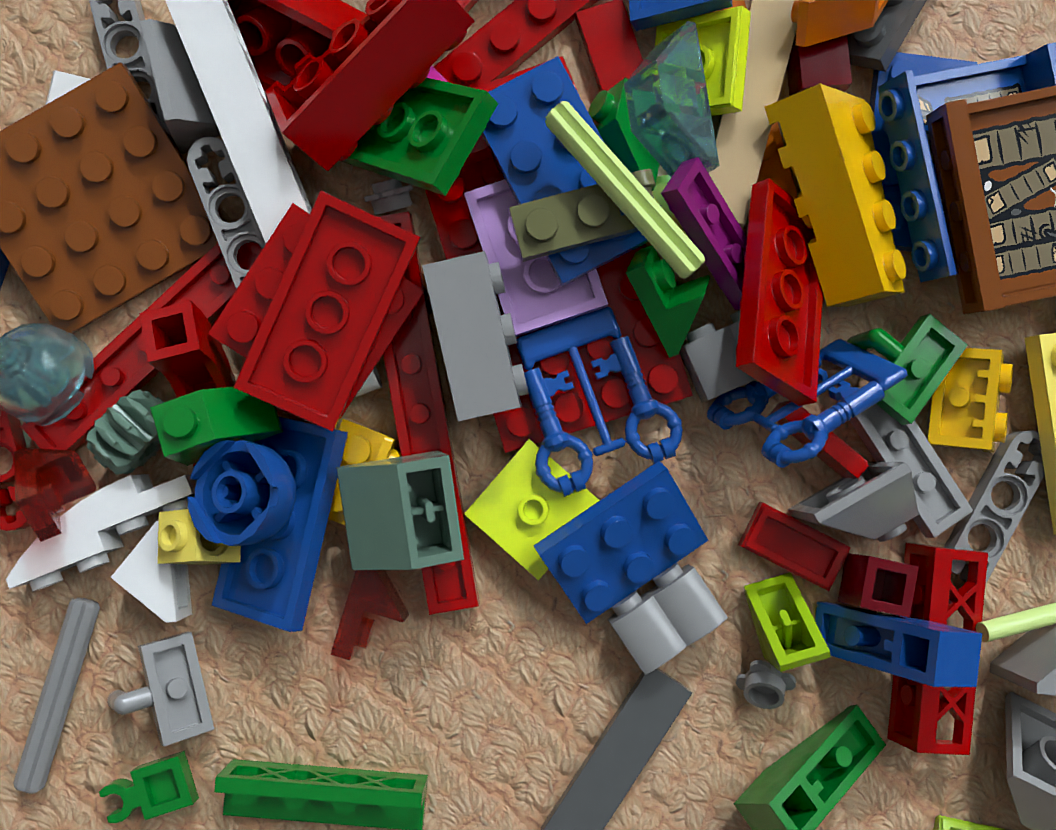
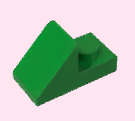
M651 245L635 252L627 268L626 275L670 358L678 355L704 298L710 275H705L675 287V276L671 266L665 259H660L656 249Z

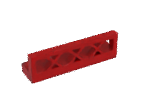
M906 542L904 563L919 566L910 618L947 625V619L958 610L964 619L963 629L976 632V624L982 622L988 553ZM952 560L969 561L967 582L957 591L951 582ZM893 675L887 739L916 753L970 755L976 687H951L947 691L944 687H933ZM949 711L954 718L953 739L936 740L937 722Z

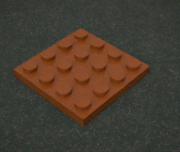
M122 62L0 131V248L61 339L74 334L198 262L218 243L188 164L127 66Z

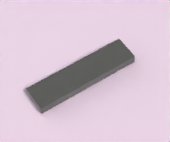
M659 668L646 675L642 672L541 826V830H604L692 695L691 690Z

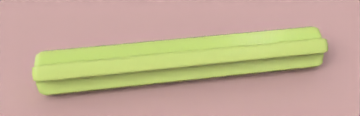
M562 101L556 105L545 117L546 126L681 278L689 277L705 261L701 251L571 104Z

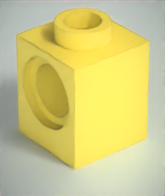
M188 509L159 512L157 564L210 565L240 562L241 546H228L223 543H213L206 540L194 527Z

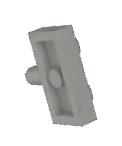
M188 631L139 645L138 650L147 686L127 693L122 690L113 691L108 696V706L121 715L152 706L162 746L214 730L192 632Z

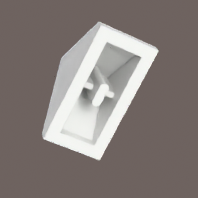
M156 521L111 578L164 622H177L192 615L188 565L157 564L159 521Z

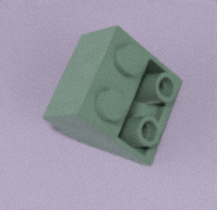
M431 451L336 467L352 570H413L464 560L449 455L440 451Z

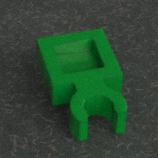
M185 750L135 767L130 771L133 782L124 778L116 779L99 791L100 797L117 794L123 800V808H118L107 816L108 823L122 822L140 806L144 819L148 820L193 805L199 799Z

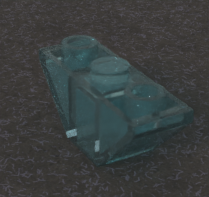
M687 21L656 45L624 83L631 132L670 177L673 176L682 161L696 157L700 158L708 173L720 166L697 27L695 22Z

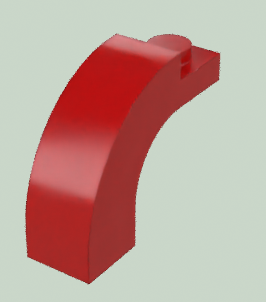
M191 300L139 313L147 363L159 370L167 378L177 398L202 389L233 387L236 380L221 342L208 334L212 325Z

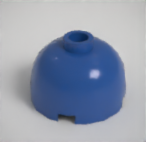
M219 441L202 454L193 467L190 479L197 480L195 497L188 496L190 516L194 527L206 540L213 543H223L228 546L262 543L283 528L291 517L296 502V482L288 464L275 450L251 441Z

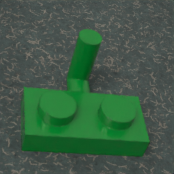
M931 314L919 317L901 343L881 328H874L851 336L847 341L866 351L876 350L888 361L907 370V377L888 390H885L884 399L876 403L901 425L913 423L968 346L967 343Z

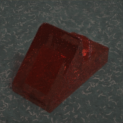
M22 448L14 452L16 504L40 542L61 534L60 512L66 510L65 504L96 491V484L80 456L72 450Z
M386 570L355 571L330 655L351 660L358 652L359 647L367 649L376 621L368 618L369 613L399 622H405L408 618L409 613Z

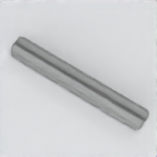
M76 598L69 602L13 782L14 788L18 791L34 794L45 787L99 613L100 606L96 601L87 598Z

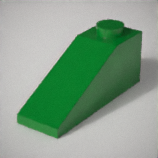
M857 704L850 705L766 768L733 804L752 830H815L883 750L886 744Z

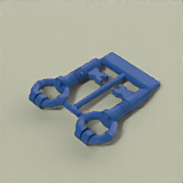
M608 306L517 338L516 346L525 370H528L524 372L529 392L528 396L533 409L536 411L535 415L538 416L537 420L540 422L539 425L544 436L542 445L536 454V475L549 489L562 493L564 497L574 494L573 490L579 492L586 489L585 484L588 482L593 471V454L600 456L625 446V443H628L638 456L651 460L655 464L658 461H663V457L669 459L676 456L675 450L682 440L683 429L681 419L669 406L652 399L648 386L645 384L646 381L643 379V373H641V368L629 336L621 337L622 334L614 312ZM608 336L616 339L610 342L614 354L610 355L607 360L600 358L591 361L590 364L592 369L599 367L600 372L595 373L596 380L607 377L609 372H621L625 378L624 382L627 383L626 387L629 389V395L634 405L626 420L625 440L623 438L611 440L577 349L580 346ZM566 351L569 352L603 443L593 448V454L581 439L569 435L562 430L559 419L556 417L557 413L554 411V405L551 404V397L558 390L566 392L574 389L572 382L566 384L564 380L570 376L568 370L558 373L555 379L543 378L540 368L532 369L536 362ZM656 414L660 415L667 421V426L670 428V437L659 440V444L654 442L646 446L640 441L641 437L637 433L638 424L641 420L650 419ZM566 447L572 448L578 453L577 457L581 461V469L570 473L571 478H568L566 474L556 479L550 473L551 469L548 466L550 454L562 451Z
M837 339L820 350L819 367L822 365L821 360H827L843 368V370L828 378L827 371L819 368L818 381L820 380L822 383L818 384L817 397L828 390L830 398L841 401L817 416L811 414L803 420L792 421L778 426L776 424L777 421L802 406L790 402L769 416L764 417L761 413L766 408L769 398L777 394V392L760 382L752 381L745 387L735 388L717 397L707 411V418L724 430L750 421L761 425L771 432L762 446V455L778 467L784 468L789 464L803 462L816 457L825 446L828 433L884 399V391L907 377V370L845 340ZM855 374L869 381V383L859 389L851 387V384L844 380ZM747 398L749 403L752 404V406L739 413H734L725 407L730 405L732 401ZM804 433L811 443L805 444L801 449L792 451V449L780 442L788 438L789 435Z

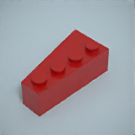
M369 0L365 8L367 16L359 22L357 19L342 23L332 32V40L326 52L317 58L309 52L295 64V71L298 73L297 77L285 87L277 80L265 90L281 133L327 171L338 161L347 159L355 151L358 140L373 125H379L388 118L393 110L394 103L409 88L412 89L419 86L426 79L430 67L445 51L453 50L464 40L467 29L475 21L457 0Z

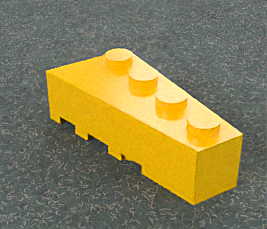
M820 83L765 106L769 124L780 123L787 145L778 149L783 168L791 167L801 189L798 198L794 199L799 218H802L808 228L813 229L816 237L810 240L808 247L827 307H850L905 292L902 279L906 277V265L901 252L895 248L892 230L896 226V217L892 205L888 200H885L882 180L885 179L886 169L881 155L874 147L872 131L875 130L876 122L870 105L865 102V99Z

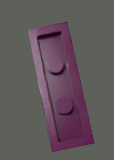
M696 157L682 161L661 192V195L689 239L704 255V263L734 310H740L747 236L700 158Z

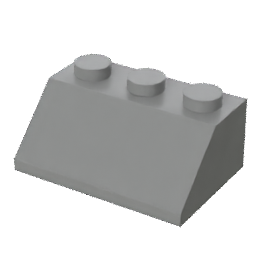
M485 251L422 265L458 421L520 408L522 406L520 396L527 395L529 392L522 364L512 366L508 345L517 344L511 314L501 315L496 295L506 293L499 262L489 264Z

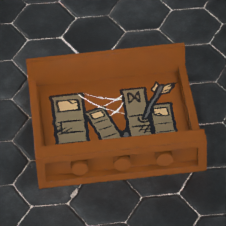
M1056 85L967 104L966 99L948 102L926 115L944 216L957 272L956 279L963 314L985 312L1005 308V306L1056 296Z

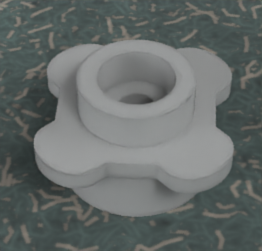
M390 179L372 184L374 194L364 197L365 202L371 201L375 215L411 206L412 201L409 191L413 190L411 184L402 186L401 181Z
M755 660L750 663V670L746 674L737 676L736 685L744 691V697L750 704L763 709H774L783 704L785 691L793 690L796 687V679L789 673L780 672L766 661Z

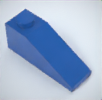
M817 601L815 622L830 650V656L933 687H977L983 633L927 620Z

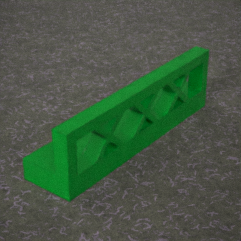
M232 759L216 776L214 792L225 793L223 815L401 830H423L428 775Z

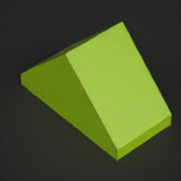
M791 572L744 586L745 596L765 660L782 672L830 658V650Z

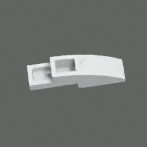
M141 474L129 475L103 487L81 500L57 518L35 539L19 558L6 578L9 589L30 584L32 592L63 581L61 572L77 566L79 573L110 562L107 553L124 547L120 536L148 526L147 516L162 510L188 509V496L195 497L197 480L190 479L191 475H183L153 487L149 475Z

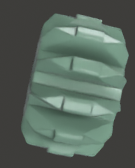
M142 390L132 391L128 396L120 397L115 405L107 408L106 413L101 418L95 420V427L88 432L86 438L88 441L87 448L95 455L94 458L105 469L109 468L116 475L132 473L137 467L144 466L147 460L152 456H156L157 451L161 448L150 407L164 402L159 397L155 398L150 392H143Z

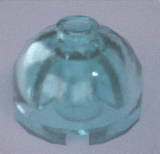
M48 323L22 324L8 331L0 338V408L25 423L33 422L39 426L50 425L65 418L80 404L85 395L79 391L84 376L92 379L94 372L93 353L84 341Z

